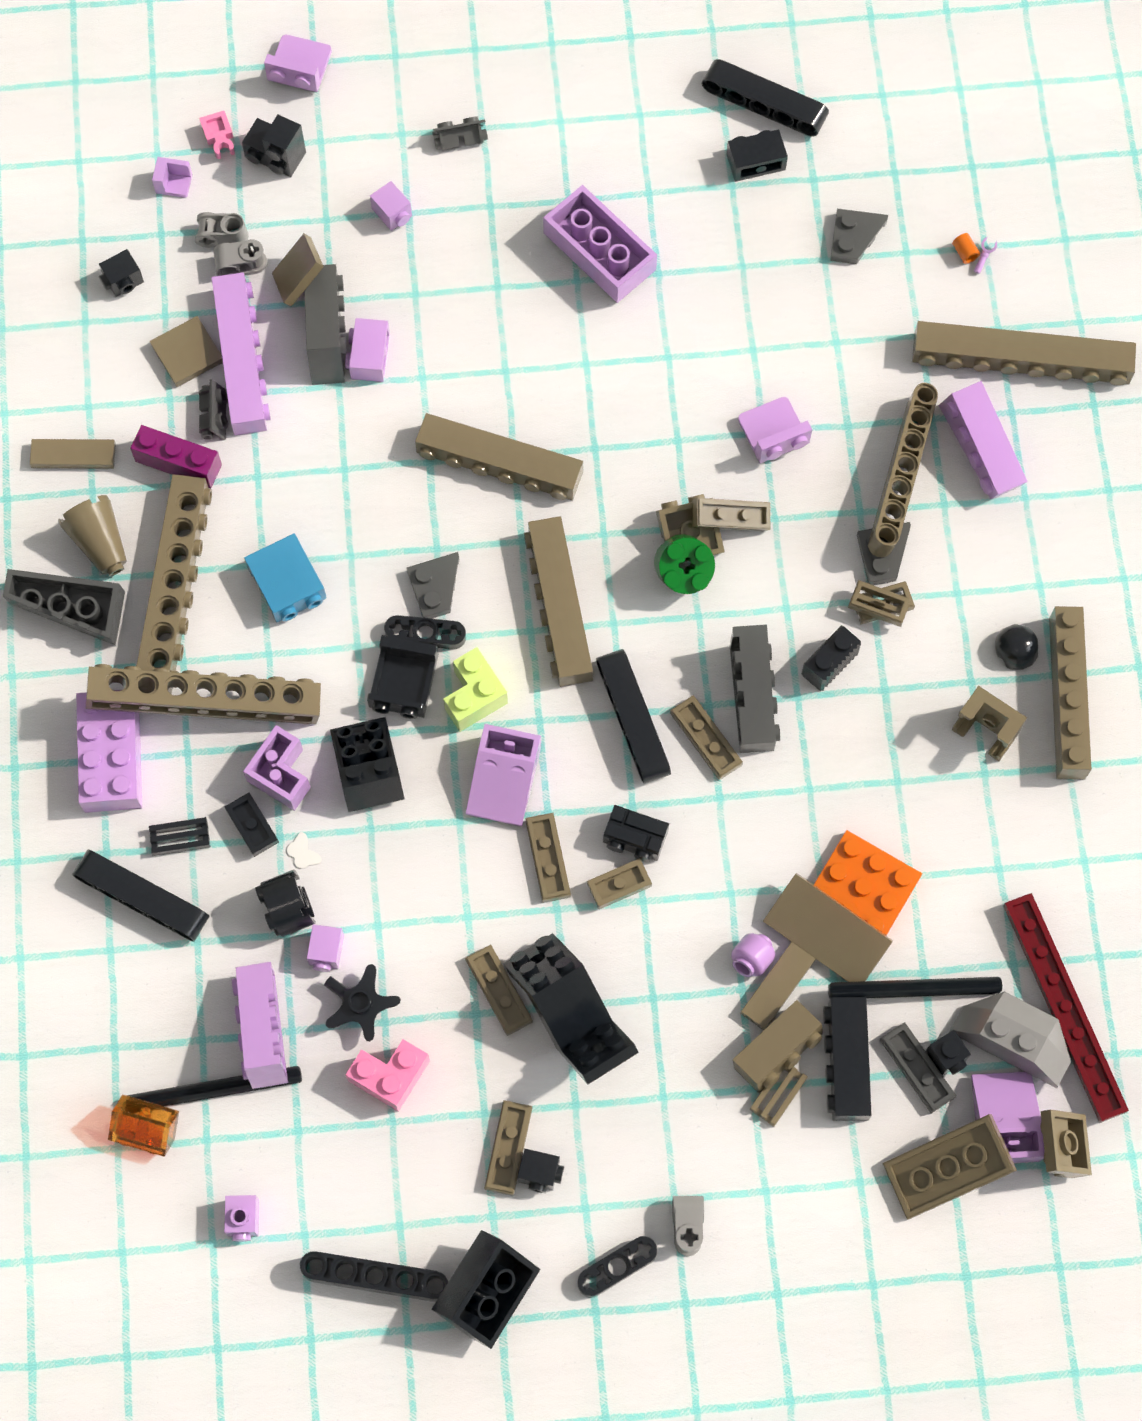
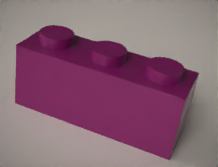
M144 425L140 426L130 447L135 462L171 475L206 478L209 488H212L222 466L218 451Z

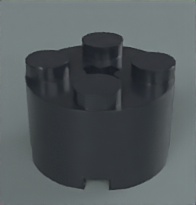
M294 869L260 883V886L255 887L260 903H264L269 913L265 914V919L270 930H274L275 934L281 937L316 924V921L312 918L314 917V912L304 886L297 885L296 880L300 879Z

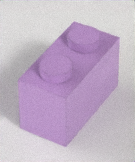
M355 319V327L349 329L348 342L352 344L351 353L347 352L345 358V368L350 370L351 379L384 382L390 336L388 321Z

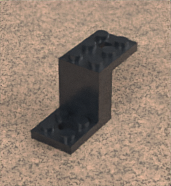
M553 933L539 938L534 945L524 951L513 954L510 960L503 963L510 976L528 995L556 1049L587 1085L639 1053L633 1041L610 1017L584 965Z

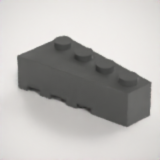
M336 264L323 265V269L304 291L306 350L312 385L345 383L343 354L347 353L346 338L342 337V333L346 332L345 316L340 314V312H345L344 295L339 296V291H344L343 275H337Z
M7 569L3 597L11 605L116 646L125 590L119 583Z
M767 624L735 626L732 628L729 647L740 753L774 751L776 741H780L779 724L774 722V714H777L778 707L777 698L772 696V687H775L774 671L770 669L772 648L771 643H768Z

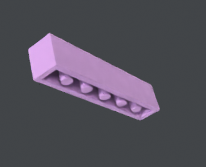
M244 272L212 277L229 412L234 435L267 431L266 421L271 420L269 405L263 404L262 397L267 395L265 379H260L259 371H264L262 355L256 354V347L261 345L258 330L253 331L252 323L257 322L255 306H250L249 299L254 298L252 283L246 282Z

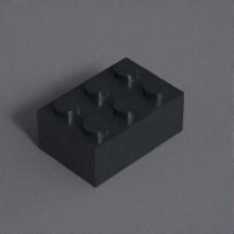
M481 1230L431 1310L473 1340L492 1349L541 1269L503 1240Z

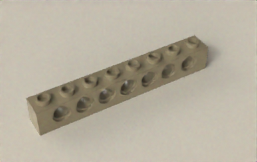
M172 474L136 665L141 670L153 671L156 669L153 667L156 661L166 660V664L161 668L179 673L176 671L177 661H182L184 653L181 639L182 635L187 634L189 624L186 612L187 608L191 609L193 604V592H190L192 582L196 583L198 577V566H195L197 556H201L203 541L200 540L201 531H205L208 518L207 514H205L206 505H210L212 500V489H209L206 478ZM186 505H195L190 511L183 510ZM182 530H190L187 536H178ZM177 556H186L182 562H173ZM174 581L181 582L180 586L175 589L168 588L169 584ZM169 607L176 608L175 612L171 615L163 614ZM162 634H171L167 641L158 640ZM149 685L138 687L143 693H151L153 691ZM170 687L168 689L169 693L172 694V689L177 687Z
M97 664L94 667L89 666L86 709L317 724L320 716L321 683H314L313 680L306 678L298 679L297 681H286L285 678L278 676L258 679L250 674L230 677L222 672L202 675L193 670L174 673L165 668L146 671L136 666L118 669L112 668V666L107 664ZM112 683H120L123 685L124 689L121 691H113L109 687V685ZM149 685L153 691L151 693H143L138 687ZM170 687H178L181 689L182 694L172 695L168 689ZM206 689L211 693V696L201 697L198 695L197 690ZM235 691L239 694L240 698L230 699L227 697L226 692ZM264 693L269 700L259 701L255 698V694ZM292 695L296 698L297 702L293 704L288 703L284 700L283 696Z

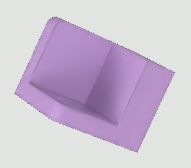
M157 157L152 178L156 194L186 198L193 175L190 163L183 160Z

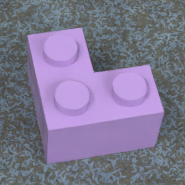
M275 725L243 771L247 782L293 811L296 810L311 788L308 778L291 768L303 751L300 739Z

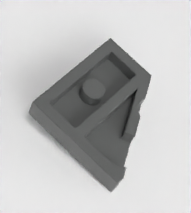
M837 208L830 261L857 264L863 257L865 250L874 242L881 228L887 224L888 215Z
M910 522L903 524L897 544L891 554L883 558L873 555L869 550L868 542L872 529L857 532L858 544L868 584L878 585L897 580L911 527ZM879 537L881 541L888 543L886 539Z
M458 552L407 567V573L423 618L433 619L451 613L453 591L455 590L456 574L460 560Z

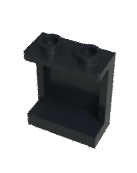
M382 635L379 644L380 655L371 693H368L367 697L368 706L373 711L381 714H388L391 711L400 713L402 717L408 719L424 718L439 655L437 645Z

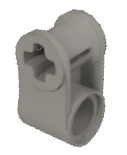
M202 212L197 215L199 229L198 234L195 235V243L199 246L210 248L222 243L248 240L245 222L239 214ZM238 228L237 231L230 232L231 230Z
M255 239L235 243H222L213 249L217 276L243 272L244 275L257 274L262 272L267 266V258L264 254L263 246Z
M673 1196L672 1218L675 1248L684 1256L695 1255L700 1250L703 1242L704 1197ZM687 1233L691 1234V1239L695 1240L690 1247L687 1246L686 1241L682 1240Z

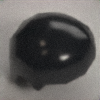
M1013 624L1003 628L996 636V654L1004 661L1007 668L1023 670L1032 666L1038 658V639L1030 628Z

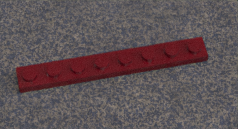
M1030 893L1004 903V909L1050 1013L1059 1020L1069 1056L1099 1123L1127 1113L1129 1109L1033 894Z

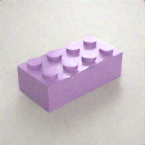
M581 185L543 217L544 234L617 303L656 271L657 254L584 185Z
M87 692L76 693L80 806L85 813L141 809L140 712L86 709Z

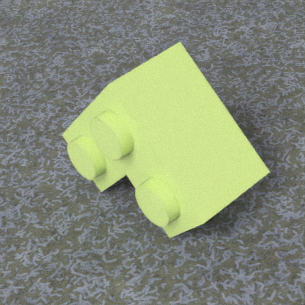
M478 647L453 661L454 673L463 687L443 698L446 712L459 732L508 704L507 691Z

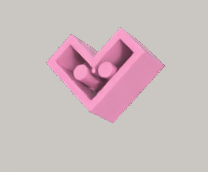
M402 1039L387 1064L361 1049L347 1071L346 1078L348 1082L399 1112L430 1062L429 1055Z

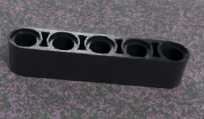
M715 59L712 62L701 83L707 92L808 136L814 137L818 135L829 114V109L823 103L721 59Z
M624 649L597 657L596 662L643 784L671 775L669 762Z
M87 849L72 873L82 883L195 942L210 917L200 908Z
M317 1251L306 1253L300 1261L302 1274L311 1282L436 1302L442 1291L438 1294L429 1293L427 1291L428 1282L432 1279H440L444 1283L443 1290L448 1283L443 1273L434 1270ZM314 1259L321 1260L323 1263L322 1270L316 1275L309 1274L307 1272L308 1263ZM343 1264H349L353 1267L351 1277L346 1280L337 1277V1270ZM373 1269H379L383 1272L382 1281L375 1285L368 1283V1273ZM402 1274H410L413 1277V1284L408 1289H400L397 1286V1280Z

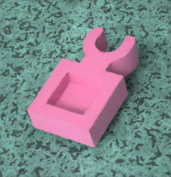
M225 111L199 118L208 145L214 144L213 148L216 158L221 159L220 150L222 148H228L231 155H234V145L230 140L234 137Z

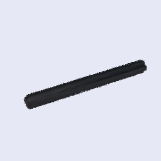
M1000 977L831 982L828 985V996L830 999L831 997L893 998L999 994L1002 991L1003 985Z
M299 1066L287 1067L288 1083L252 1089L249 1079L244 1080L243 1075L126 1095L124 1098L125 1109L127 1112H135L302 1082V1073Z

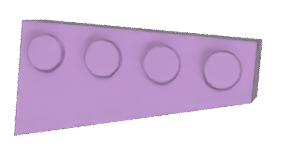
M982 381L952 393L939 404L971 466L978 475L982 490L985 494L989 495L990 499L1014 490L1028 482Z
M271 962L235 967L236 978H232V988L234 996H238L239 1005L235 1006L237 1023H240L241 1026L238 1041L240 1051H243L244 1062H241L244 1080L249 1079L252 1089L288 1083L273 966Z

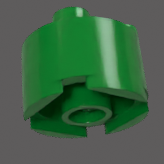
M679 534L669 538L657 549L654 567L660 580L671 590L681 594H692L708 586L714 575L715 560L711 549L702 541L690 535ZM686 558L690 565L686 566L685 570H683L679 563H683Z

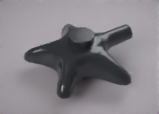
M369 964L365 968L361 980L354 987H346L330 976L324 986L342 999V1005L335 1014L327 1019L326 1026L328 1028H336L348 1022H358L362 1027L365 1040L370 1042L375 1034L374 1023L376 1016L386 1009L397 1006L401 999L399 996H381L376 993V967L373 964Z

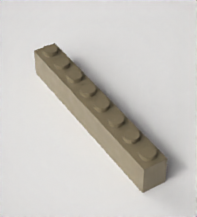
M918 321L914 333L912 362L923 366L943 365L951 369H959L961 367L973 368L979 372L988 370L1001 371L1003 374L1008 375L1023 373L1031 377L1052 376L1059 380L1082 379L1088 383L1102 381L1120 386L1130 384L1135 373L1136 343Z

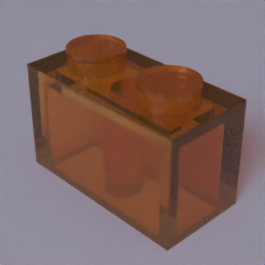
M122 1094L112 1110L108 1140L165 1157L175 1140L179 1111Z

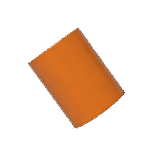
M968 233L961 234L953 240L952 244L964 264H969L980 256L979 250Z

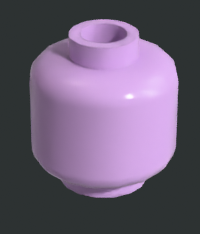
M746 934L732 950L733 967L739 974L745 977H758L762 975L775 958V951L771 940L763 934Z

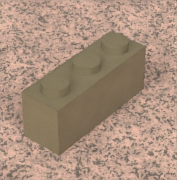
M796 1000L732 1059L734 1069L758 1093L764 1087L767 1090L777 1083L780 1078L778 1074L784 1068H793L801 1059L800 1055L807 1048L813 1049L821 1041V1035L823 1034L822 1023Z

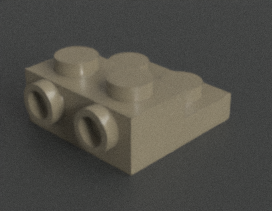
M704 494L688 497L689 503L679 506L677 500L661 504L662 510L656 511L661 537L664 539V542L674 535L686 534L706 544L711 549L713 555L725 552L720 528L693 527V499L705 498Z
M1051 1109L1040 1111V1128L1043 1134L1046 1171L1054 1173V1176L1065 1178L1092 1175L1086 1115Z

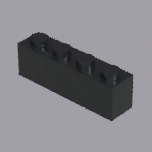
M831 997L828 1006L823 1007L824 1024H829V1035L824 1037L825 1053H830V1065H826L825 1077L826 1083H831L832 1094L827 1095V1113H832L833 1121H869L872 1113L867 997Z

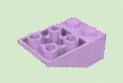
M484 724L466 815L522 827L541 750L540 735Z
M1026 1072L971 1075L975 1120L992 1114L1013 1163L1040 1162L1044 1159L1043 1134L1040 1128L1041 1115L1032 1075Z

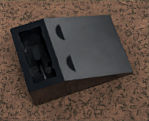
M386 717L330 729L348 812L405 799Z

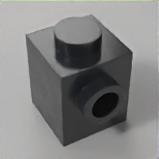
M128 249L99 263L102 274L98 277L106 290L111 289L115 297L127 294L136 286L144 283L141 271Z
M955 1030L933 1042L926 1049V1053L943 1076L948 1072L954 1075L967 1066L966 1061L971 1055Z
M524 1148L518 1182L529 1185L528 1189L534 1192L546 1193L547 1189L553 1190L555 1183L561 1184L564 1166L559 1165L560 1156Z

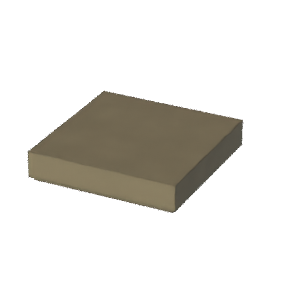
M305 233L302 234L272 272L281 298L289 306H292L324 267L312 238Z
M198 316L150 340L153 350L176 387L223 363L221 353Z

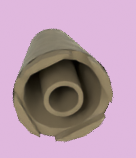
M107 495L97 496L99 501L96 503H92L88 499L72 507L63 514L65 520L58 519L60 527L101 574L108 573L109 576H114L124 570L123 565L127 560L111 501Z

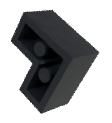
M277 114L272 124L257 118L242 141L244 155L250 162L263 164L279 175L285 174L292 177L306 154L301 124Z

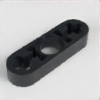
M395 615L388 618L384 625L386 636L433 644L443 649H458L466 641L465 627L458 621ZM396 624H400L403 629L399 632V635H394L392 630L396 627ZM409 625H413V637H409V631H404L410 630ZM429 626L434 631L433 635L427 639L420 638L417 634L419 628ZM438 628L442 630L441 640H437ZM452 630H457V634L460 636H456L453 641L450 640L449 635H444L451 634Z
M646 1236L638 1237L582 1271L577 1283L581 1294L589 1298L597 1297L651 1264L657 1255L655 1242ZM642 1243L644 1247L649 1245L651 1247L648 1252L649 1258L637 1257L634 1259L637 1266L632 1268L629 1258L623 1252L629 1250L631 1256L638 1251V1244ZM615 1258L622 1259L626 1264V1271L619 1276L613 1275L608 1269L610 1261ZM603 1266L604 1273L611 1282L606 1284L603 1278L597 1282V1290L585 1289L583 1287L586 1283L585 1277L587 1275H590L591 1278L599 1276L601 1272L597 1268Z

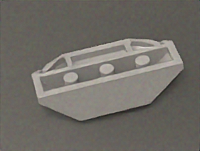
M1005 991L963 1006L950 1032L955 1030L961 1039L1055 1088H1058L1071 1063L1059 1020Z

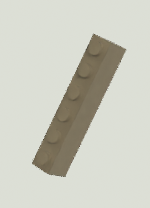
M428 413L425 414L415 440L416 453L427 460L438 459L454 468L464 467L471 469L477 475H490L497 477L498 480L506 484L516 483L523 485L532 492H546L558 500L568 499L573 501L583 474V460Z
M558 516L528 522V532H524L526 549L532 548L533 558H529L531 574H537L539 583L534 584L536 599L543 602L544 609L539 610L542 626L548 627L549 635L545 636L547 652H553L554 661L550 662L552 678H558L560 687L593 681V668L562 518Z
M1055 606L1049 617L1056 779L1085 780L1092 767L1084 608Z

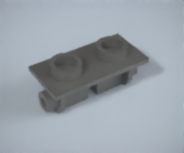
M478 116L463 119L462 124L453 125L452 121L437 124V128L432 131L433 135L438 134L439 138L434 139L436 149L441 148L444 151L460 147L458 137L462 136L465 146L482 144L483 140H488L487 130H481V126L485 125V119L479 120Z
M210 379V385H203L199 391V410L201 412L208 411L206 414L199 415V433L203 439H212L213 435L216 434L223 440H226V429L228 427L226 417L227 392L225 388Z

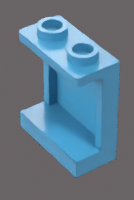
M295 533L244 557L247 568L260 588L276 622L282 620L289 621L295 618L298 612L306 608H316L327 598L325 589Z

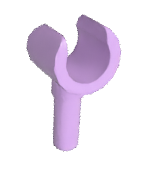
M987 237L983 239L981 243L983 250L974 269L975 273L980 274L989 254L996 250L997 241L993 249L987 250L984 247Z

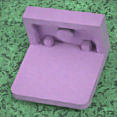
M287 34L283 35L275 56L269 54L266 56L264 65L267 80L318 92L332 53L331 46Z
M787 397L778 398L739 415V424L759 463L776 459L782 454L803 448L810 443L812 428L808 420L800 423Z

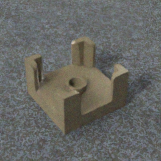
M978 685L959 712V718L954 724L952 731L964 737L974 722H979L997 734V741L988 754L997 761H1000L1018 736L1027 717Z

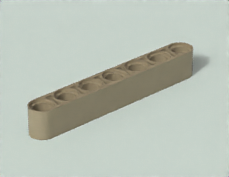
M929 383L918 384L906 405L868 542L870 552L877 557L883 558L890 555L901 535L938 399L937 389ZM900 467L905 468L908 472L901 470ZM893 490L898 491L901 495L895 494ZM886 514L892 515L895 519L889 518ZM879 537L886 539L888 543L881 541Z

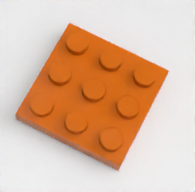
M846 830L814 885L887 936L923 873Z

